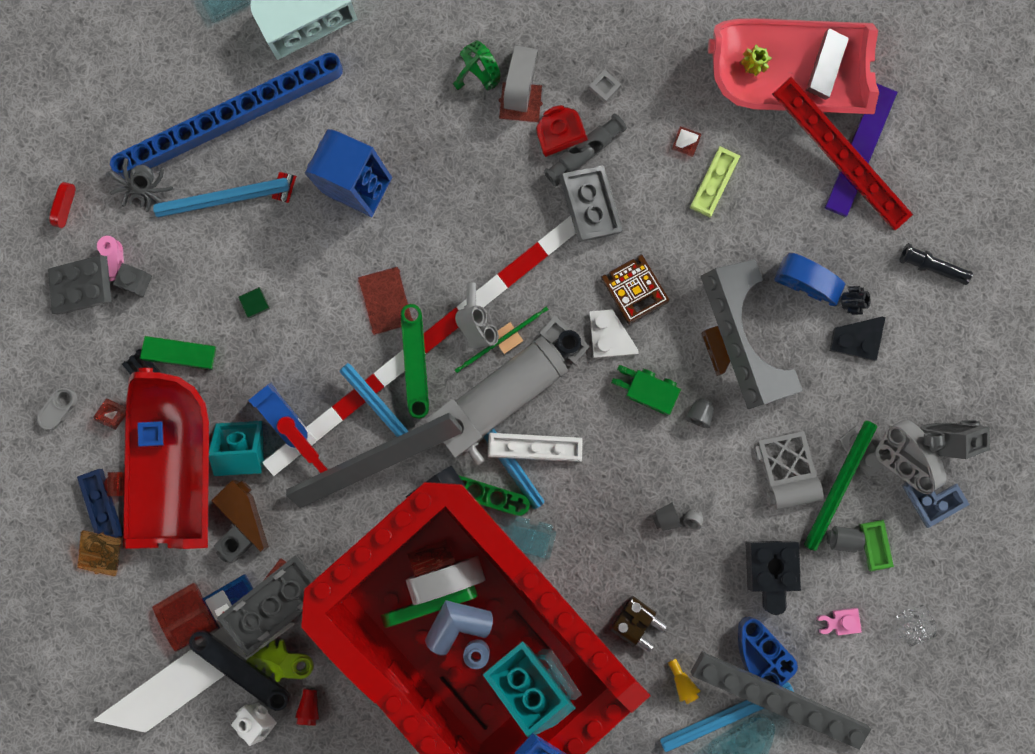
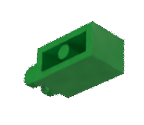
M622 365L618 366L617 370L620 373L633 378L630 385L620 379H612L611 384L627 391L625 398L666 416L671 414L681 391L680 388L676 387V382L664 378L663 381L655 378L656 374L644 368L642 371H634Z

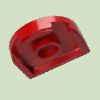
M563 105L555 106L545 111L544 116L539 124H537V136L545 157L588 140L578 112Z

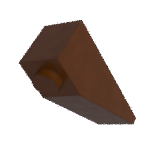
M232 480L211 501L260 552L265 551L269 546L254 497L249 493L252 489L243 480L240 482Z

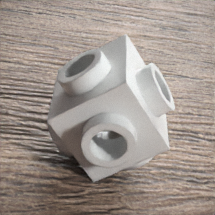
M258 702L241 707L236 713L237 718L231 725L237 731L239 737L251 746L263 741L277 722L270 716L268 710Z

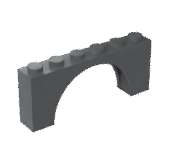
M756 259L718 267L701 275L700 277L747 409L802 392L803 390L795 369L781 370L770 366L754 352L746 338L742 325V304L749 289L763 281Z

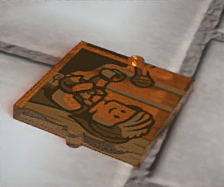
M82 530L77 568L93 571L95 574L102 573L116 577L121 539L107 536L103 532L98 534Z

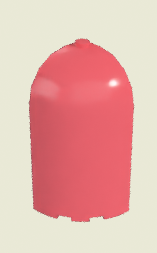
M753 18L733 19L715 25L713 39H709L708 54H713L714 79L722 94L734 104L750 109L786 111L772 93L789 77H792L822 112L875 113L879 90L876 84L875 72H870V62L875 61L878 29L873 23ZM830 28L849 39L831 95L827 100H824L806 91L825 31ZM755 45L766 48L768 56L772 58L767 63L769 68L765 72L761 71L757 76H754V73H746L744 65L740 63L745 58L743 53L747 48L751 50Z

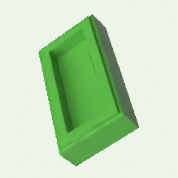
M884 520L859 524L860 531L865 535L864 550L869 571L894 567Z

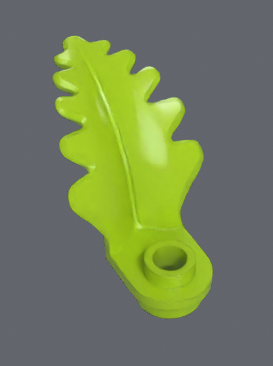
M283 639L279 641L278 646H276L275 640L271 641L268 647H263L247 659L254 666L257 665V668L261 671L265 667V674L270 677L274 673L276 682H279L283 677L304 679L312 673L314 663L310 656L301 653H288ZM299 662H305V667L302 670L297 669Z

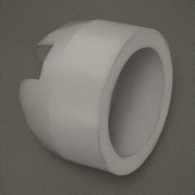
M695 509L689 510L683 519L684 525L690 529L699 530L703 524V514L695 512Z

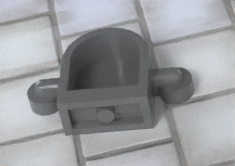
M964 420L960 421V424L931 423L920 427L925 433L924 445L929 446L931 451H937L939 456L968 459L990 450V427L980 426V421Z

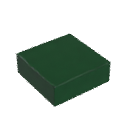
M260 287L238 297L247 318H252L270 309Z

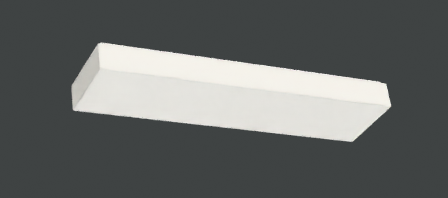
M489 433L488 457L581 462L582 438Z

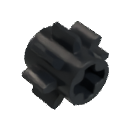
M849 286V292H844L841 296L842 308L852 315H862L863 309L870 307V294L868 291H864V287Z

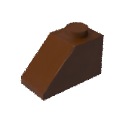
M715 326L704 330L701 334L716 376H720L726 372L730 358L719 327Z

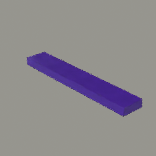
M878 83L876 84L879 95L875 113L862 115L851 145L868 164L898 93ZM841 171L838 173L824 208L846 217L858 190Z

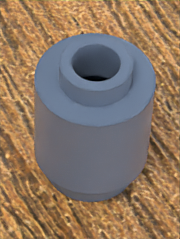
M479 639L470 641L466 645L463 654L466 665L472 669L484 667L489 660V647L484 641ZM473 652H479L481 654V658L475 659L471 656V654Z

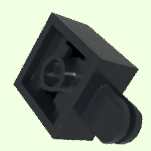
M746 541L747 589L752 592H762L763 608L770 614L780 615L786 611V591H801L799 542Z

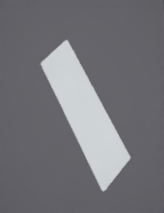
M290 622L247 657L224 627L212 635L247 660L294 626V623ZM206 639L199 643L198 646H206ZM190 650L100 714L94 721L147 732L225 675Z

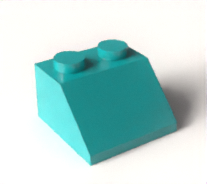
M263 421L216 423L209 449V461L214 476L262 473V462L264 461Z

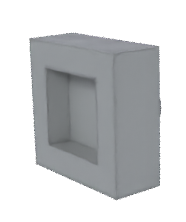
M605 69L589 85V90L605 104L621 88V83Z

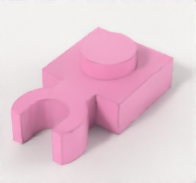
M858 608L834 610V618L826 615L817 617L819 621H827V627L819 629V632L822 634H828L833 629H835L836 635L862 633Z

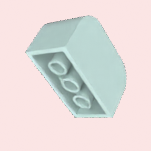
M251 0L250 4L252 15L277 60L358 20L351 0Z

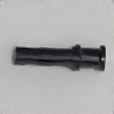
M909 243L903 248L899 259L902 264L905 262L916 266L920 271L930 270L963 285H967L973 275L972 271L935 258L930 251L926 250L923 252L913 248L912 244Z

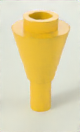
M676 658L668 662L675 676L674 680L679 701H685L686 704H689L698 699L697 693L701 692V690L682 671Z

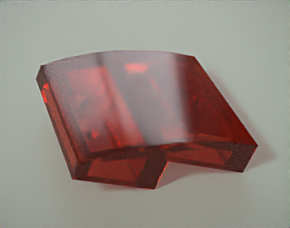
M195 583L188 585L152 606L163 633L176 652L189 645V639L196 631L206 630L211 632L218 628L212 612L205 604L200 589ZM202 636L195 637V641Z

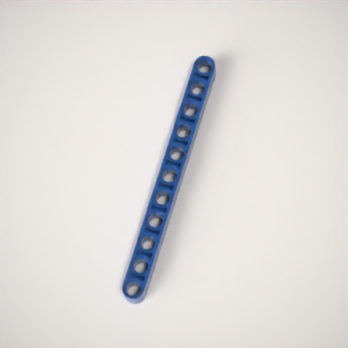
M325 53L133 145L111 158V169L124 178L121 166L125 158L128 159L127 171L129 178L131 170L137 165H146L150 169L338 79L343 73L340 59L334 53ZM336 64L334 69L327 70L328 65ZM309 74H316V76L313 79H306V77ZM295 83L294 88L286 90L288 84ZM269 93H274L272 99L265 100ZM248 103H254L251 109L244 110ZM233 113L230 119L224 120L226 114ZM207 123H212L208 130H203ZM190 132L191 136L187 140H183V136ZM170 142L169 148L162 150L163 145ZM149 152L148 158L141 160L143 154Z

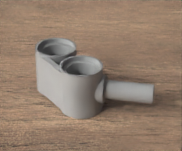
M467 283V305L456 313L457 326L461 329L472 348L479 349L493 346L498 342V331L493 325H485L487 322L486 311L483 307L476 305V283Z

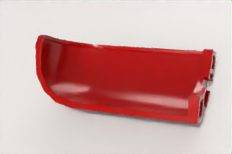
M138 368V372H133L129 378L126 396L123 548H159V543H167L168 548L177 549L208 548L209 419L206 403L196 388L182 378L153 372V368ZM163 422L164 445L139 447L138 423Z

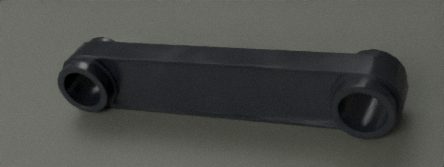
M198 630L192 634L189 639V646L193 652L270 709L280 711L287 706L289 693L284 687L210 632ZM195 637H204L207 645L204 647L198 646L195 642ZM280 694L284 697L285 701L277 704L272 700V696Z

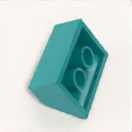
M523 641L483 674L528 738L532 733L537 735L557 725L576 709L532 649Z

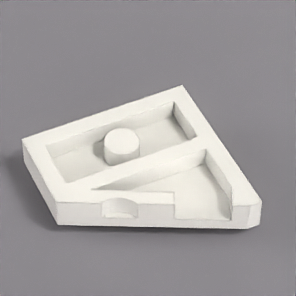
M613 310L589 312L593 358L639 354L637 347Z

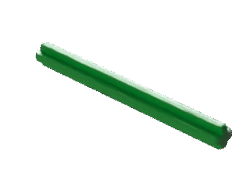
M864 421L804 543L806 548L812 551L817 550L877 429L875 423Z

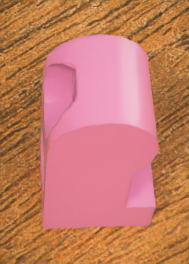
M103 236L97 242V250L100 255L107 256L109 281H115L121 264L124 263L123 247L115 238Z

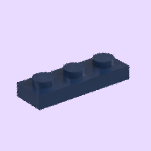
M97 469L77 476L94 534L112 538L123 536L103 469Z

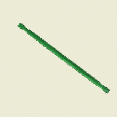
M547 306L499 338L497 344L486 347L462 366L457 367L455 372H460L464 367H467L534 321L542 313L549 310Z

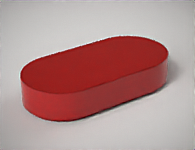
M63 182L57 189L49 216L50 224L54 227L63 228L66 225L76 192L74 184Z

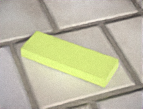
M721 146L718 148L690 206L691 209L711 218L740 155Z

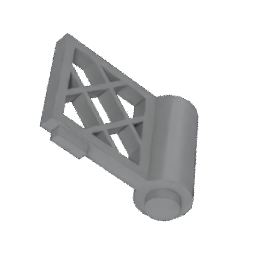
M804 431L758 441L759 446L754 448L758 461H763L770 487V492L766 493L769 506L779 510L823 500V489L815 472ZM800 438L802 448L798 454L787 448L791 439ZM781 441H786L784 445L779 443ZM774 443L781 448L776 459L767 454L765 445ZM784 451L796 457L790 468L778 461ZM798 460L807 464L809 474L800 475L793 470ZM775 465L788 471L781 480L774 481L772 470ZM790 473L795 476V477H790V478H788V476L790 475Z

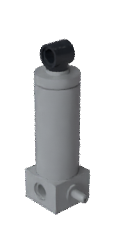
M566 330L552 343H548L542 336L539 337L534 343H531L456 401L454 399L450 400L426 420L430 422L450 413L460 423L462 433L444 441V444L455 458L468 453L473 461L480 465L484 462V458L476 449V446L484 439L483 436L568 372L563 362L567 357L576 354L581 345L579 334L572 330ZM567 337L572 338L575 341V347L566 349L562 344L563 339Z

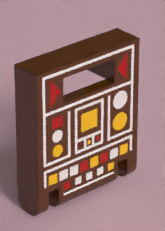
M642 254L637 256L639 265L632 259L610 271L609 275L612 280L609 281L606 275L601 276L602 281L628 325L666 305L670 300ZM652 295L655 303L636 312L633 305Z

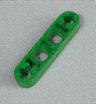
M458 475L462 482L463 480L467 481L465 485L467 490L473 484H477L481 488L480 496L475 498L481 505L517 516L525 515L530 509V501L522 494ZM495 491L503 494L504 499L500 505H494L490 500L491 494ZM508 494L512 495L510 499L512 501H518L519 498H522L526 508L521 509L520 512H517L516 507L510 504L509 509L504 508L508 501Z
M473 585L446 596L418 605L410 604L380 616L384 628L441 610L445 600L462 603L474 599L478 595Z

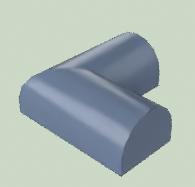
M907 482L902 484L904 491L926 528H930L970 505L958 484H954L938 494L935 491L931 494H923Z
M445 600L425 638L427 647L436 654L446 655L459 632L486 638L492 629L491 611Z

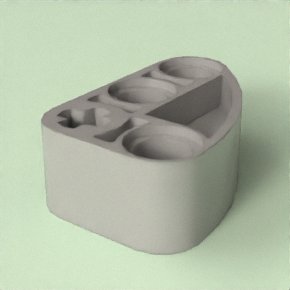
M519 45L515 46L505 85L504 109L527 112L538 49Z
M903 420L888 428L876 448V457L880 463L923 494H931L946 483L947 478L943 462L937 451H931L929 446L924 445L925 433L912 421Z
M475 556L411 576L406 579L413 605H418L471 587L486 579L479 556Z

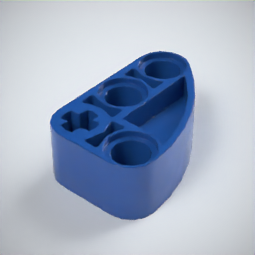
M788 253L783 258L774 278L775 282L798 292L800 290L808 293V296L816 300L827 301L830 306H837L846 285L842 279L825 267L795 253Z
M753 617L741 619L738 626V645L745 670L761 678L770 675L772 677L771 682L783 686L797 672V661L760 621ZM749 623H755L756 630L752 634L746 633V626ZM770 640L772 642V649L764 652L763 644ZM782 660H785L788 664L786 669L780 664Z

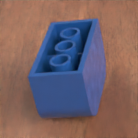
M331 129L326 130L305 171V175L326 196L369 217L374 215L392 179L391 174L373 147Z

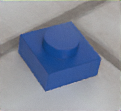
M163 422L138 423L139 447L164 445Z

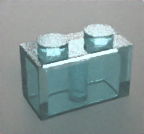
M517 515L515 520L510 519L507 535L521 551L550 560L557 533L556 530H552L553 525L540 521L538 526L529 523L530 519Z

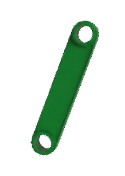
M408 304L403 307L400 315L407 407L412 417L421 419L429 412L422 312L417 305ZM414 308L417 311L418 317L415 321H409L405 318L406 309ZM415 402L424 403L425 410L422 414L418 415L412 412V405Z

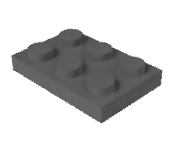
M604 165L562 173L559 176L578 243L619 234L623 231Z
M98 255L48 268L52 314H65L111 303L107 256Z

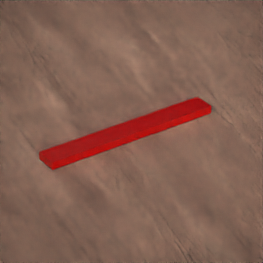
M789 77L772 93L893 230L896 231L913 215L792 77Z

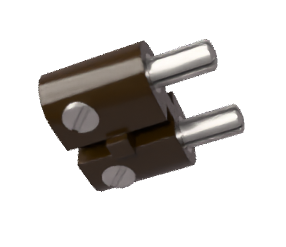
M631 596L620 615L613 622L610 631L632 647L638 644L646 651L651 652L654 646L642 638L645 633L644 631L650 624L661 632H664L667 626L655 618L656 612L636 597Z

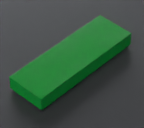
M145 336L140 359L213 370L216 346Z

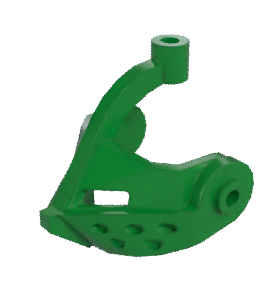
M478 40L464 47L460 52V56L466 66L460 72L456 81L452 83L457 91L465 85L463 80L470 71L479 78L487 91L494 89L500 82L501 74L490 50ZM479 60L485 68L484 71H481L480 67L477 64Z

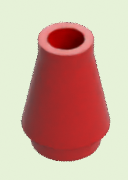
M303 689L295 718H297L296 724L316 726V720H319L318 690Z

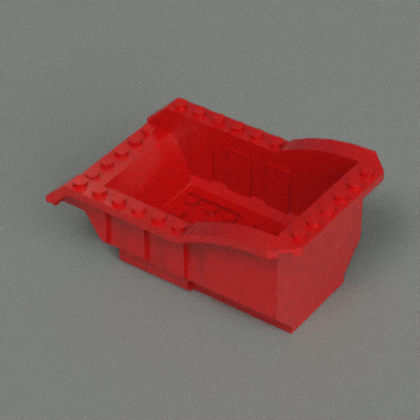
M424 482L304 589L301 628L338 669L371 701L380 707L419 754H515L528 737L483 674L522 641L532 649L576 708L557 725L537 734V736L566 754H586L630 712L633 713L651 696L462 484ZM447 544L454 559L453 563L479 556L486 580L474 585L478 597L459 604L491 611L493 624L486 638L459 632L449 652L446 655H439L427 647L425 638L440 610L384 628L380 615L413 604L406 579L417 575L415 573L425 570V568L426 571L424 572H427V567L437 564L436 562L430 563L436 560H432V556L424 557L421 561L423 564L420 565L418 563L414 565L410 558ZM430 563V564H428V565H425V566H423V567H420V568H417V569L414 570V568H416V567H419V566H422V565H424V564ZM475 639L484 641L490 650L487 664L480 669L468 667L463 658L466 645ZM473 652L471 654V656L475 659L481 658V654L479 652Z

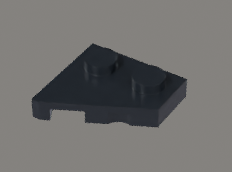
M882 316L834 328L829 351L877 361L886 317Z

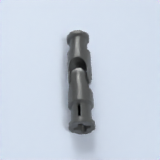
M614 113L607 123L603 126L599 125L587 135V141L579 143L559 158V162L550 169L546 168L544 170L545 176L555 187L558 186L559 176L562 173L578 170L587 160L610 144L612 138L619 132H624L627 129L624 121L619 115ZM595 141L594 148L589 146V143Z

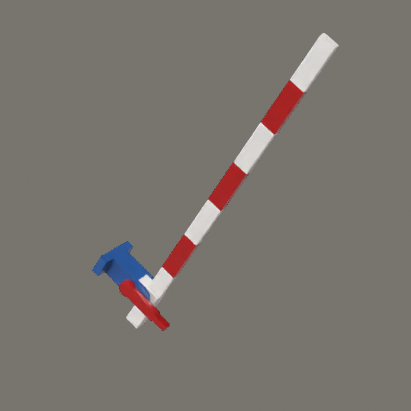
M571 215L476 290V305L484 308L575 235L576 232ZM467 298L423 333L425 354L459 328L455 319L456 313L467 305ZM403 350L364 380L375 393H378L405 371ZM269 383L248 400L285 441L283 446L262 462L273 476L301 454L320 473L328 470L319 459V454L312 445L366 402L353 389L306 427L276 391L277 389L272 383Z

